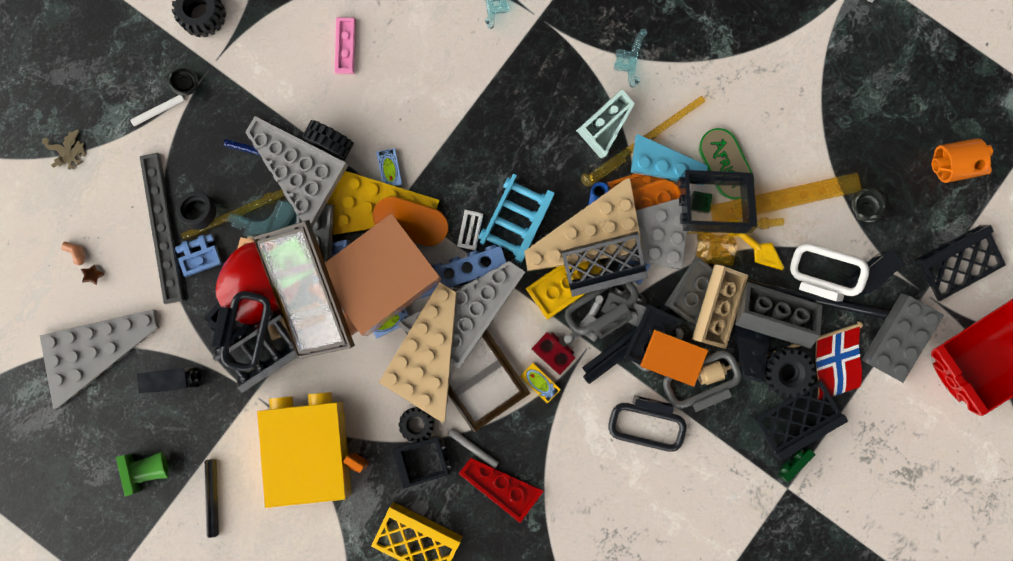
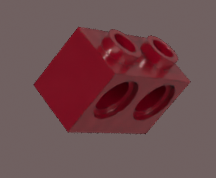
M546 332L531 350L558 375H561L575 359L573 356L575 352L567 345L563 347L559 343L560 338L553 332L550 334ZM543 341H551L553 346L550 351L542 349ZM559 353H564L567 357L564 364H559L556 361V356Z

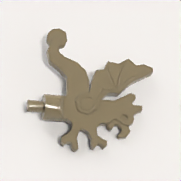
M79 130L69 132L68 136L64 137V147L60 144L49 145L50 141L48 138L42 139V143L47 149L55 150L60 154L54 160L55 162L51 164L53 168L57 165L60 167L68 162V169L71 170V168L75 169L72 162H76L78 165L80 162L82 163L81 160H76V156L83 154L82 156L84 157L86 155L83 148L84 143L80 144L77 141L75 145Z

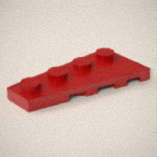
M472 458L469 459L458 473L519 523H521L544 492Z

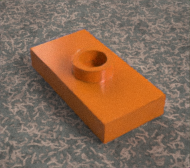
M354 452L346 456L343 463L348 465L351 470L360 473L367 468L369 461Z

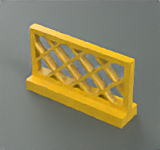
M392 502L371 547L399 561H415L413 555L423 553L425 561H429L426 551L436 549L439 558L430 561H443L446 559L451 561L463 536ZM389 517L397 521L399 528L389 530L387 524ZM404 529H414L416 536L407 539ZM400 531L403 541L394 543L391 534ZM385 535L388 536L390 545L387 546L377 543L379 538ZM427 536L432 538L434 545L424 548L421 538ZM418 540L421 549L412 552L408 542ZM405 544L408 553L404 555L399 554L396 546ZM446 545L452 548V551L449 555L442 556L439 547Z

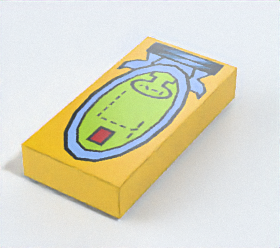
M534 363L519 376L546 403L561 390Z

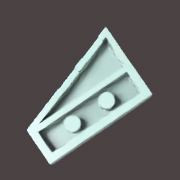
M622 89L576 131L600 158L606 157L609 152L608 150L613 141H615L619 130L635 103Z

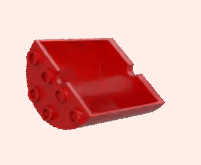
M1013 299L937 346L931 352V357L935 359V362L932 363L943 385L958 402L964 401L967 404L968 410L979 416L986 415L1013 397Z

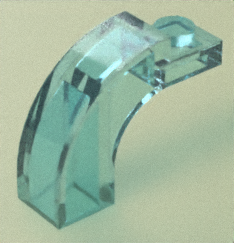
M279 199L272 215L264 221H253L235 213H231L227 221L231 222V226L242 230L243 227L246 228L243 236L253 238L255 235L287 227L296 212L289 202Z

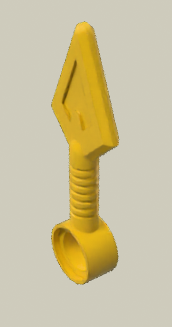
M730 219V220H728L727 222H741V221H739V220H737V219ZM727 233L734 237L739 236L754 249L756 263L779 270L784 269L773 243L759 244L748 234Z

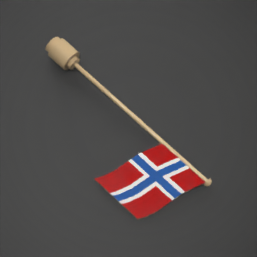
M857 321V324L821 335L816 341L815 364L817 380L823 382L831 397L861 387L862 367L859 351L860 329L863 327L861 321ZM793 344L787 347L797 348L801 345ZM719 361L704 365L700 370L698 380L701 385H709L724 380L727 370L732 368L730 365L725 367ZM818 387L817 399L821 400L823 392Z

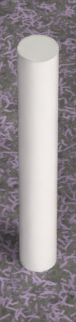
M178 95L130 121L133 126H136L185 101L183 96Z

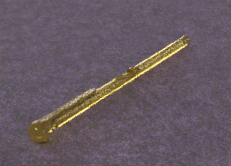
M702 96L698 97L643 137L655 139L658 134L703 104L705 99ZM634 143L590 174L583 173L581 177L582 183L585 186H592L626 162L625 158L633 153Z

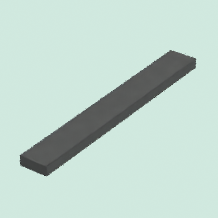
M153 153L139 156L163 303L171 304L185 301L161 155Z

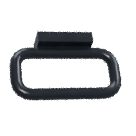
M241 291L233 297L230 307L220 306L211 346L221 347L220 360L225 367L249 372L258 366L271 313V303L266 296L255 292ZM243 299L259 301L263 304L253 357L248 364L234 362L228 358L239 303Z
M634 395L633 404L620 403L613 408L608 423V430L613 438L667 452H674L682 447L687 424L681 416L673 414L674 407L672 404ZM622 410H627L676 422L679 425L676 442L666 444L620 433L616 430L618 415Z

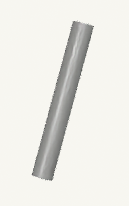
M453 428L450 430L449 436L494 469L499 463L497 460Z

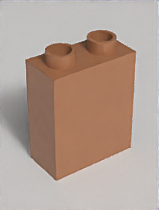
M392 213L325 262L340 306L344 311L343 314L351 336L358 331L362 336H369L442 281ZM319 281L313 287L322 300L328 304Z

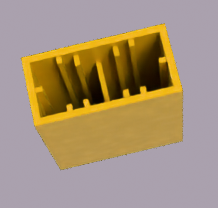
M332 392L308 394L309 405L293 406V396L270 398L269 409L257 411L265 508L345 500L352 494L350 469L348 465L343 463L346 456H348L344 402H332Z

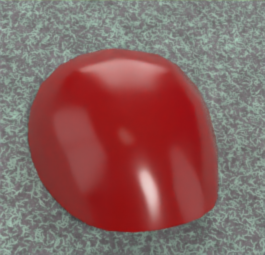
M254 242L247 243L235 250L224 263L216 283V297L221 306L230 307L231 301L237 293L241 291L255 292L266 296L271 303V310L276 311L279 309L256 245ZM265 242L268 252L277 247ZM300 281L287 288H283L280 282L288 306L299 291ZM249 299L241 300L236 320L248 325L256 324L261 320L263 304Z

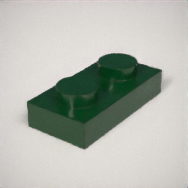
M808 448L795 452L794 458L781 466V472L778 476L783 481L789 483L816 454Z

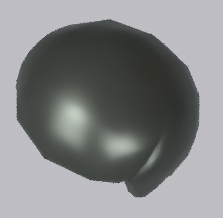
M179 67L170 73L169 86L174 93L181 96H189L197 90L198 76L187 67Z

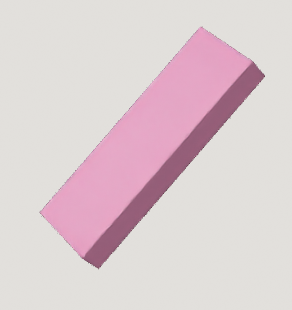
M336 17V74H354L355 18Z

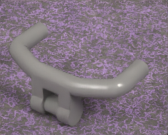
M598 295L589 313L578 325L579 327H586L596 320L594 317L603 303L602 296ZM595 330L586 334L593 342L598 338ZM572 332L564 337V341L566 344H571L580 335Z

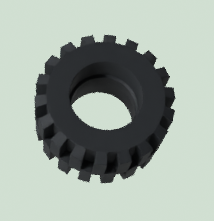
M220 0L172 1V6L174 7L172 13L175 15V20L192 36L201 37L202 35L205 38L208 37L209 33L214 35L216 29L218 31L221 29L219 25L225 22L222 18L226 17L225 8ZM201 4L207 5V9L202 16L191 18V13L196 6Z

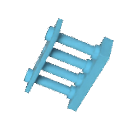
M513 174L511 178L508 177L503 186L505 188L504 194L487 229H482L479 239H481L480 244L482 246L485 245L486 241H490L513 252V255L516 256L515 261L522 264L525 258L524 251L530 247L555 193L547 190L546 195L543 193L540 195L515 183L517 175ZM511 189L537 201V204L540 205L538 211L534 210L532 212L507 200ZM503 206L529 218V221L532 222L530 228L526 227L524 229L499 217ZM496 223L521 235V238L524 239L522 245L516 246L490 234L494 224Z

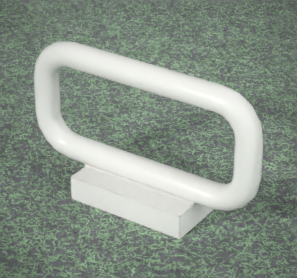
M806 243L796 248L790 265L793 277L802 281L799 290L834 301H843L844 295L855 296L861 293L869 276L868 264L863 259ZM809 251L859 266L861 273L856 287L848 288L800 273L798 265L803 252Z

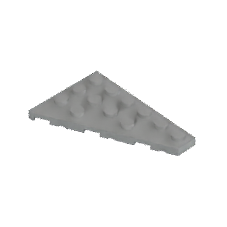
M254 116L245 133L260 153L269 171L272 172L274 179L282 188L284 195L293 206L296 214L302 222L309 220L313 228L347 169L348 164Z
M690 196L692 207L693 196ZM679 199L636 210L645 264L681 269L687 231H683V224H680L682 206H679ZM627 255L619 256L618 258L624 260ZM632 255L629 261L639 262V258Z
M508 261L455 291L457 292L450 363L457 368L462 366L526 273L525 271ZM421 311L400 321L398 326L409 333Z
M152 309L40 335L53 409L61 408L69 399L75 397L79 391L95 381L100 374L126 356L131 349L142 343L147 336L158 330L156 310Z

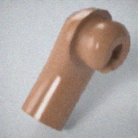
M66 241L63 242L61 249L71 253L73 263L75 265H83L86 259L83 247Z

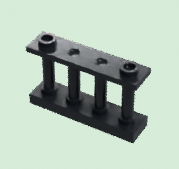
M280 309L276 311L271 310L268 327L273 325L288 345L282 351L277 350L268 337L265 336L264 346L271 354V358L265 362L260 360L258 366L250 372L233 370L238 375L237 389L241 393L297 357L289 333L279 321L282 318ZM260 321L231 339L229 352L239 346L247 357L252 360L254 351L246 341L255 335L257 336ZM301 338L302 344L305 349L307 348L306 342L303 340V338ZM215 347L213 351V359L215 361L220 359L221 347ZM228 352V358L231 361L237 362Z

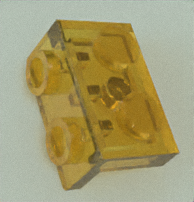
M709 232L697 234L698 242L695 257H699L706 263L733 266L738 246L733 236L727 234L717 236Z

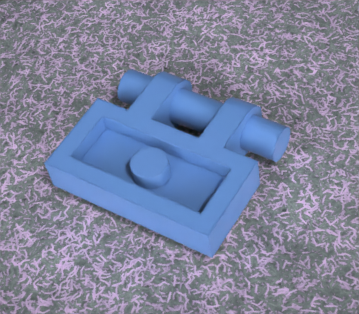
M213 234L198 236V239L190 242L188 240L184 241L181 245L175 247L178 254L182 252L185 254V256L178 258L185 277L222 264L217 246H208L209 242L215 241ZM201 247L200 251L192 253L193 248Z

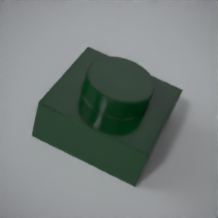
M693 191L691 211L708 214L713 194Z

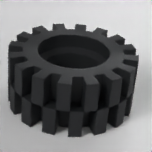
M412 407L400 416L398 423L399 431L402 433V437L406 438L409 442H422L434 430L435 422L433 417L418 407ZM413 417H420L424 422V428L420 432H414L409 427V422Z

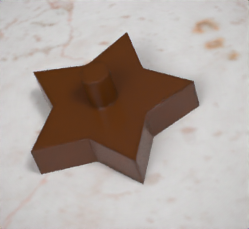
M95 264L90 268L81 269L84 275L82 283L91 282L97 285L98 279L104 276L103 272L97 270Z

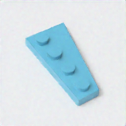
M639 134L635 136L631 173L678 181V178L682 176L685 170L707 171L708 166Z

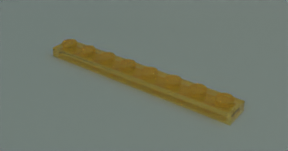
M858 173L755 195L757 215L858 193L862 189ZM741 199L711 205L710 214L712 221L727 222L730 219H742Z

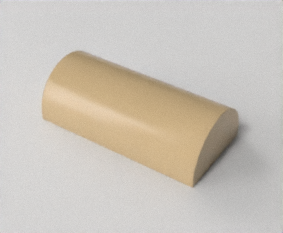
M714 265L692 337L693 340L726 349L748 278L747 274L725 266Z

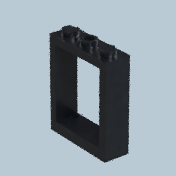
M685 170L682 176L678 178V188L681 189L679 206H682L680 224H683V231L752 234L758 227L753 173ZM690 184L740 186L743 222L693 221L691 216Z

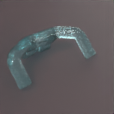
M486 0L488 17L485 19V23L488 29H493L495 26V14L509 12V5L506 0ZM495 1H499L498 6H494Z
M641 29L637 34L631 52L622 49L616 50L615 56L617 59L613 69L628 72V84L631 88L636 87L640 82V78L635 76V69L642 40L647 35L646 29ZM624 59H629L628 64L623 63Z

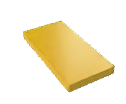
M582 262L578 266L586 270L591 262ZM594 265L590 273L598 274L602 268ZM565 266L556 267L526 288L547 320L585 295L572 297ZM575 269L571 275L572 280L580 278L583 273Z

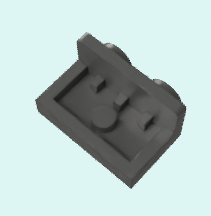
M621 286L611 287L601 311L604 313L611 311L631 297V293ZM639 294L637 302L628 308L633 317L628 323L637 326L647 303V299Z

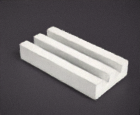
M469 210L464 211L457 244L458 248L476 251L483 213ZM468 215H472L466 244H462ZM475 216H478L479 218L472 246L469 244L471 240Z

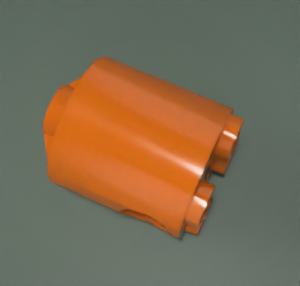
M980 138L940 145L934 151L932 169L944 183L990 174L992 171L990 156L993 155V148L991 145H986Z

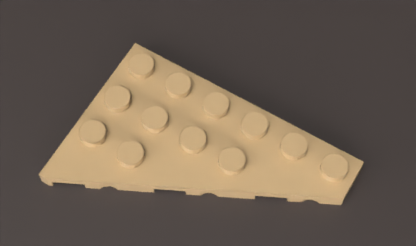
M630 178L623 180L525 250L527 271L564 266L562 250L637 231L640 237ZM635 239L627 240L624 246L632 249L636 243ZM614 244L608 245L605 251L613 254L618 246ZM591 249L587 252L586 256L594 259L599 251ZM621 249L616 257L628 255L629 252ZM576 254L566 256L567 261L573 264L579 258ZM602 254L598 260L610 257ZM582 259V261H581L580 263H582V262H588V261L585 260V259Z
M439 282L379 383L443 423L446 420L457 292Z

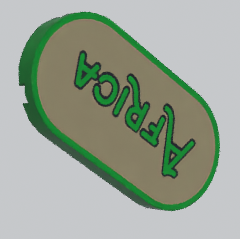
M715 128L703 135L699 144V154L704 164L708 166V171L752 173L736 138L731 132L726 129ZM715 185L723 197H727L730 200L741 199L740 186Z

